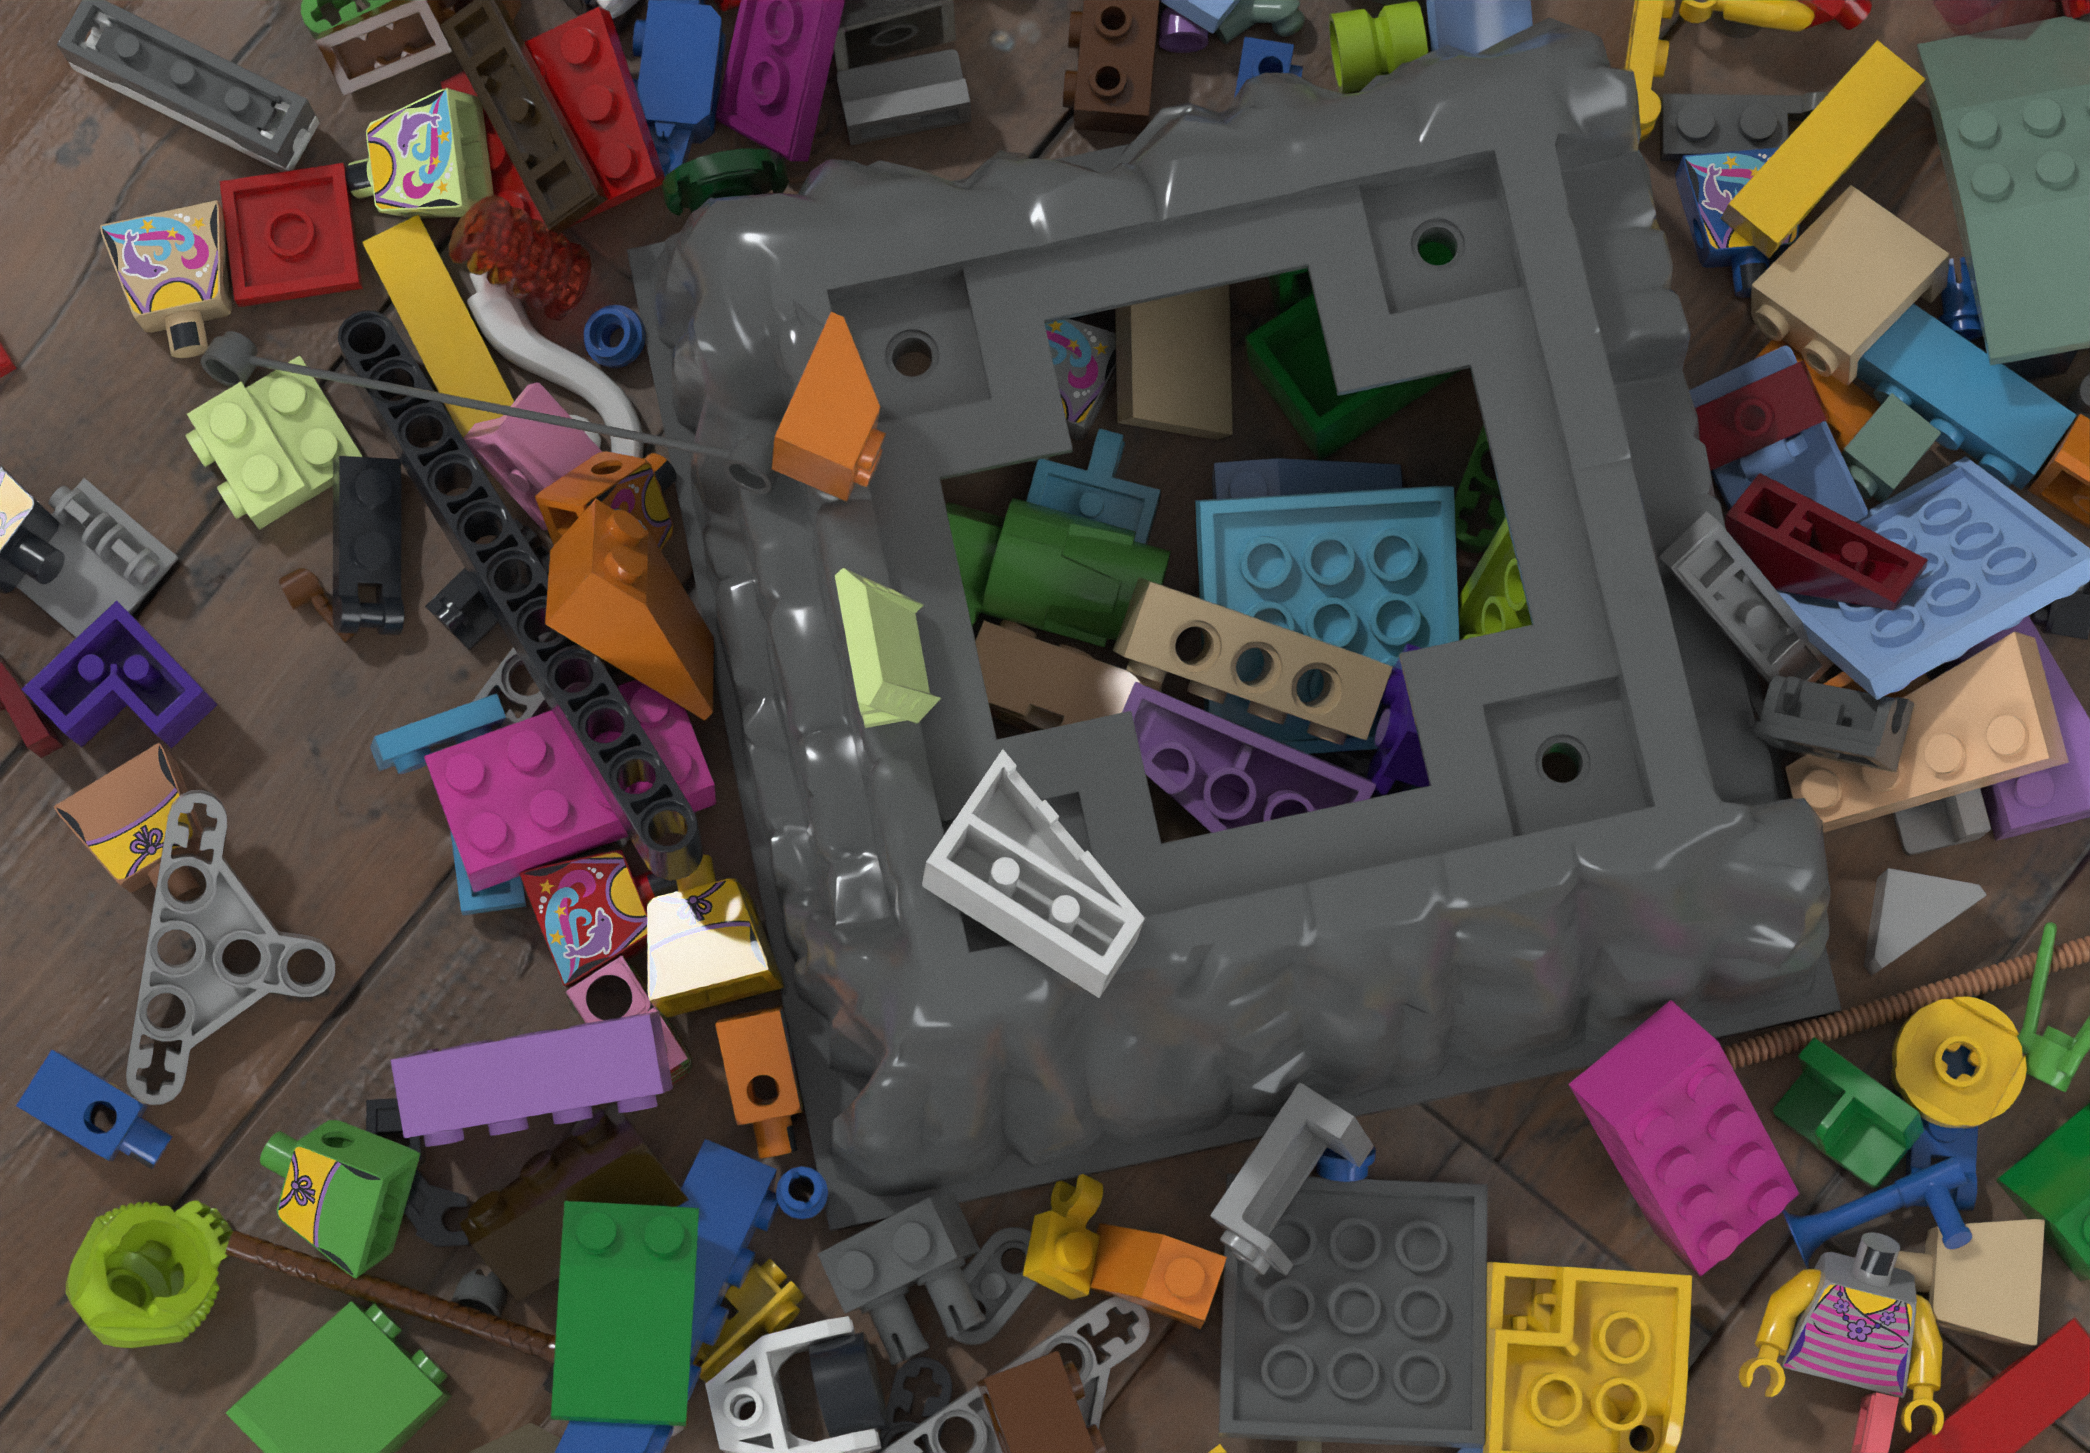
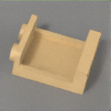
M1850 185L1752 284L1751 316L1758 329L1764 335L1774 341L1783 340L1799 351L1806 363L1815 372L1825 377L1832 375L1848 386L1857 377L1858 361L1861 356L1920 296L1929 303H1932L1947 287L1950 254Z

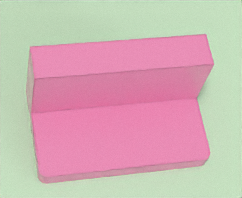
M540 383L527 385L510 406L572 419ZM507 415L474 424L463 438L478 461L543 531L547 530L535 496L595 454L602 452L582 430Z

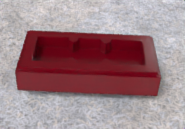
M1804 360L1695 408L1698 415L1700 442L1705 444L1710 471L1829 419Z

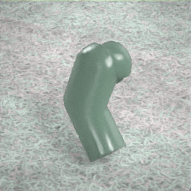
M1240 0L1214 33L1221 42L1227 44L1256 23H1272L1276 34L1288 37L1303 27L1305 16L1298 8L1300 6L1299 0Z

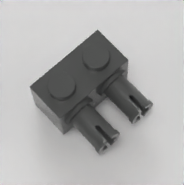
M953 1192L929 1197L817 1254L844 1313L860 1310L862 1314L869 1312L890 1357L891 1366L914 1357L915 1354H920L930 1348L904 1296L910 1292L908 1288L915 1284H918V1286L925 1284L946 1329L945 1333L948 1338L987 1320L985 1315L982 1314L960 1268L966 1264L965 1259L981 1252Z

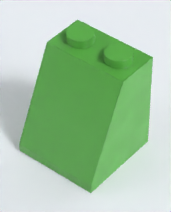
M351 1301L238 1400L226 1414L264 1453H397L452 1395L441 1385L448 1377L447 1373L424 1350L420 1348L412 1356L395 1339L402 1331V1328L378 1304H373L366 1310L361 1304Z

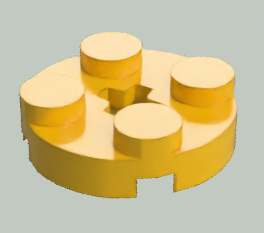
M1968 996L1941 999L1916 1011L1899 1030L1892 1049L1893 1068L1891 1080L1904 1101L1920 1113V1117L1926 1121L1946 1128H1974L2004 1113L2014 1103L2021 1092L2026 1078V1056L2022 1055V1046L2017 1038L2019 1033L2013 1022L2000 1009L1986 1001ZM1960 1046H1964L1971 1051L1968 1056V1062L1976 1068L1972 1076L1961 1074L1956 1079H1953L1946 1073L1948 1065L1942 1060L1944 1050L1954 1053Z

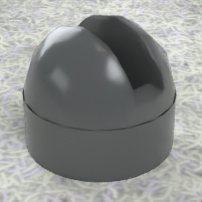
M475 1269L462 1277L457 1284L451 1301L467 1308L482 1311L487 1315L492 1314L501 1318L507 1302L508 1289L493 1271L486 1277L482 1269Z

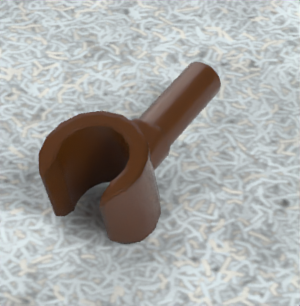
M299 568L279 579V584L293 610L312 601L316 611L334 630L333 605L330 603L331 600L325 595L324 589L314 573L308 569ZM336 633L344 643H347L356 635L352 633Z

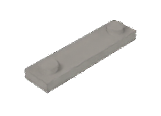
M1707 511L1659 556L1662 562L1768 685H1770L1775 675L1796 677L1804 681L1815 682L1834 664L1809 642L1801 619L1720 522Z

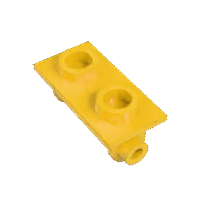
M771 1258L761 1267L755 1262L751 1266L740 1289L731 1286L727 1290L725 1297L739 1312L731 1320L726 1318L714 1346L702 1343L693 1362L694 1365L701 1359L704 1362L700 1366L702 1369L699 1377L706 1383L761 1336H764L766 1333L771 1334L783 1331L799 1314L800 1309L796 1305L805 1295L792 1281L783 1289L779 1287L787 1278V1275Z

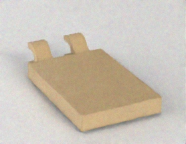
M1229 285L1115 308L1117 423L1214 440L1233 435Z

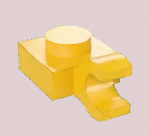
M1085 1174L1078 1175L1076 1188L1062 1180L1056 1182L1051 1196L1052 1210L1034 1216L1023 1276L1071 1300L1089 1295L1100 1235L1086 1229V1224L1095 1214L1102 1201V1183Z

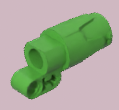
M1012 498L1005 518L950 502L945 505L972 627L977 621L979 614L982 613L1105 647L1107 639L1117 640L1138 578L1140 577L1163 585L1171 551L1134 541L1136 531Z

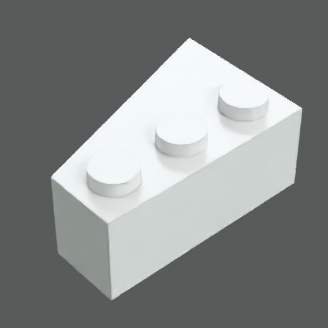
M1002 749L926 861L922 886L1100 998L1135 945L1145 918L1088 850L1086 852L1082 850L1058 821L1059 815L1046 800H1040L1016 771L1017 765Z

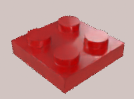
M344 163L219 181L234 301L238 307L363 289L351 195L346 181V167Z

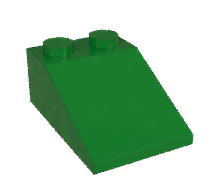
M564 1201L551 1420L686 1426L699 1208Z

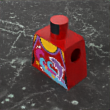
M614 850L533 868L519 873L563 986L567 990L620 956H623L628 961L648 949L647 905L649 901L658 896L678 892L676 880H665L654 875L651 870L634 876L628 859L622 850Z

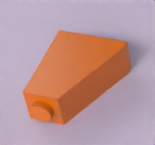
M1100 1223L1096 1234L1100 1235L1090 1290L1109 1297L1116 1296L1140 1305L1145 1310L1201 1329L1207 1317L1227 1257L1163 1234Z

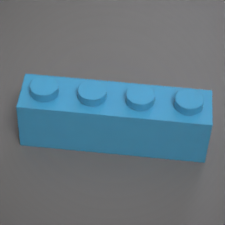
M1914 303L1858 361L1857 378L1875 389L1873 394L1881 404L1893 393L1941 432L1936 440L1937 443L1951 450L1961 448L1980 462L1978 466L2005 486L2013 484L2020 490L2037 473L2077 416L2003 364L1990 366L1987 353Z

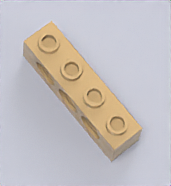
M1140 577L1138 578L1113 649L1114 652L1130 659L1126 670L1160 683H1163L1167 672L1190 679L1187 692L1221 704L1224 703L1227 693L1250 700L1247 709L1248 713L1284 725L1287 714L1310 721L1307 733L1339 745H1344L1347 734L1367 740L1392 670V666ZM1189 627H1199L1204 636V647L1201 653L1192 660L1181 661L1175 649L1179 634ZM1259 648L1264 657L1263 670L1254 680L1242 682L1236 671L1238 658L1248 649ZM1319 669L1324 679L1321 694L1313 701L1301 702L1297 695L1299 678L1308 670Z

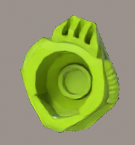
M198 1200L188 1202L176 1212L170 1206H160L157 1202L152 1204L150 1202H144L143 1204L137 1202L135 1205L133 1203H129L127 1206L121 1205L120 1208H114L112 1211H108L94 1220L70 1266L66 1281V1295L90 1331L104 1345L136 1348L183 1342L184 1338L190 1335L189 1332L192 1333L196 1330L195 1327L201 1326V1321L206 1320V1315L210 1313L211 1308L214 1306V1300L217 1298L216 1292L219 1291V1285L216 1280L219 1274L217 1269L221 1261L228 1256L226 1255V1249L233 1230L217 1208H210Z

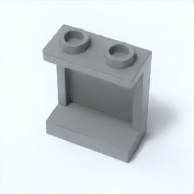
M1300 1082L1210 1215L1224 1231L1220 1241L1233 1250L1231 1254L1262 1275L1266 1273L1270 1266L1285 1276L1292 1268V1262L1268 1236L1326 1148L1328 1147L1360 1168L1374 1147L1353 1115Z

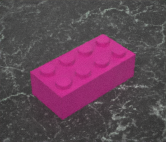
M638 680L617 686L693 811L696 812L715 805V785L685 708ZM552 710L424 756L474 893L519 877V873L526 870L551 865L628 837V834ZM608 731L600 734L594 741L609 743L620 737L621 733ZM637 782L629 786L625 792L641 794L649 790L653 784Z
M1672 1000L1667 1002L1568 1084L1653 1232L1700 1277L1716 1263L1729 1257L1741 1242L1765 1222L1779 1215L1786 1205L1800 1194L1720 1043Z

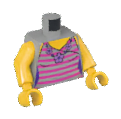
M1874 1232L1865 1233L1862 1235L1855 1258L1834 1252L1824 1253L1814 1269L1802 1270L1771 1294L1755 1341V1346L1760 1350L1756 1358L1747 1360L1739 1369L1741 1385L1744 1388H1749L1753 1380L1754 1371L1763 1365L1768 1369L1771 1377L1770 1383L1766 1387L1765 1397H1774L1784 1387L1785 1374L1783 1368L1904 1398L1908 1387L1913 1390V1400L1907 1403L1902 1410L1901 1422L1904 1429L1911 1433L1912 1411L1922 1405L1932 1411L1934 1415L1932 1435L1938 1434L1943 1427L1944 1414L1941 1407L1933 1401V1393L1941 1388L1943 1341L1929 1301L1916 1294L1915 1276L1906 1270L1894 1268L1900 1251V1245L1889 1236ZM1778 1356H1781V1365L1777 1363Z

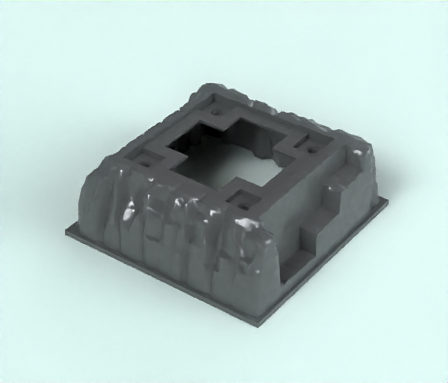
M1549 17L1476 54L1446 45L1412 62L1402 63L1389 75L1376 76L1359 93L1341 94L1315 86L1293 73H1264L1247 79L1229 108L1225 111L1216 112L1189 102L1162 108L1130 144L1055 160L1029 159L1025 153L1004 152L1000 150L970 176L955 181H950L916 168L881 160L865 166L855 161L831 159L810 172L798 194L773 193L716 199L709 198L700 208L692 212L681 232L670 235L665 242L627 249L640 317L645 326V341L665 437L732 450L738 440L746 439L751 433H759L774 440L830 312L844 317L881 407L877 430L886 433L881 447L883 450L881 458L868 487L866 488L855 483L847 502L780 473L770 492L766 494L752 493L739 487L729 479L723 469L726 459L668 448L670 462L676 472L675 486L702 616L714 636L713 669L771 949L783 979L784 988L780 989L815 1162L817 1171L826 1181L828 1188L825 1210L831 1232L883 1221L929 1197L953 1192L958 1204L1055 1184L1061 1180L1077 1179L1078 1175L1081 1174L1092 1176L1262 1139L1299 1082L1350 1113L1355 1118L1588 1068L1670 1000L1716 1040L1818 1018L1841 1011L1825 946L1829 938L1827 907L1830 900V885L1822 820L1805 798H1788L1776 748L1753 734L1756 721L1760 720L1764 705L1757 671L1659 558L1706 511L1718 520L1724 528L1725 524L1720 502L1714 494L1705 444L1700 442L1698 415L1682 372L1691 334L1679 296L1671 289L1673 263L1665 231L1659 229L1656 220L1650 170L1638 149L1641 128L1634 72L1632 69L1610 66L1601 37L1590 31L1575 28ZM1430 242L1440 243L1450 250L1453 259L1444 265H1431L1421 258L1418 248ZM1308 268L1338 396L1470 368L1532 625L1400 653L1399 658L1430 786L1161 844L1131 711L996 740L940 480L1073 452L1045 323ZM909 352L922 353L932 361L931 366L925 373L915 377L905 376L898 372L895 368L896 362L901 356ZM842 568L924 604L915 614L929 690L931 694L941 699L917 724L906 720L865 728L857 701L835 575ZM1002 749L1017 765L1016 771L1040 800H1046L1059 815L1058 821L1084 852L1088 850L1145 918L1135 945L1100 998L922 886L926 861ZM1552 752L1566 754L1575 763L1577 769L1576 778L1567 783H1558L1551 780L1543 771L1542 757Z

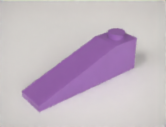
M1136 681L1122 710V713L1132 712L1145 774L1211 833L1367 800L1371 798L1376 784L1365 777Z

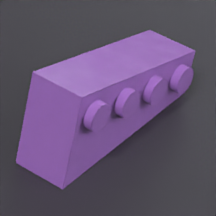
M2029 615L2023 618L2015 627L2002 630L1969 648L1961 657L1943 663L1947 672L2013 632L2022 633L2036 639L2069 763L1980 788L1996 841L2090 817V719Z
M659 1011L579 1024L562 1030L550 1029L507 1037L505 1040L499 1041L490 1039L444 1048L442 1051H438V1048L418 1051L390 1060L404 1138L423 1135L425 1147L465 1140L463 1128L488 1124L490 1136L529 1129L527 1120L529 1116L552 1113L554 1124L593 1118L591 1106L617 1101L618 1113L653 1108L658 1106L656 1094L665 1093L673 1089Z

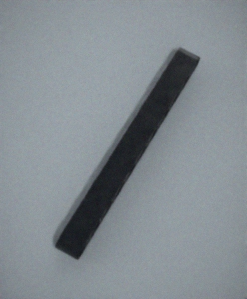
M361 311L352 314L343 321L339 328L337 339L349 375L434 391L392 322L385 315L376 311ZM372 348H380L376 352L370 354H362L366 350ZM354 385L647 867L654 875L665 880H679L688 877L697 870L703 858L700 831L692 807L599 657L545 625L548 575L442 403L411 396L398 401H389L394 396L401 394ZM428 441H439L434 446L428 448H418V446H420L422 443ZM457 488H467V489H468L467 491H465L463 494H460V495H456V496H448V495H446V494L449 493L451 490H454V489H457ZM488 535L498 536L493 542L487 544L475 543L480 538ZM515 584L528 585L524 590L517 593L504 592ZM547 632L559 634L555 639L548 642L534 641L538 636ZM575 682L590 683L587 688L579 692L564 691L566 687ZM608 731L621 733L620 737L609 743L594 741L600 734ZM637 782L653 784L649 790L641 794L625 792L629 786ZM668 833L685 835L683 840L672 846H662L656 843L659 838Z

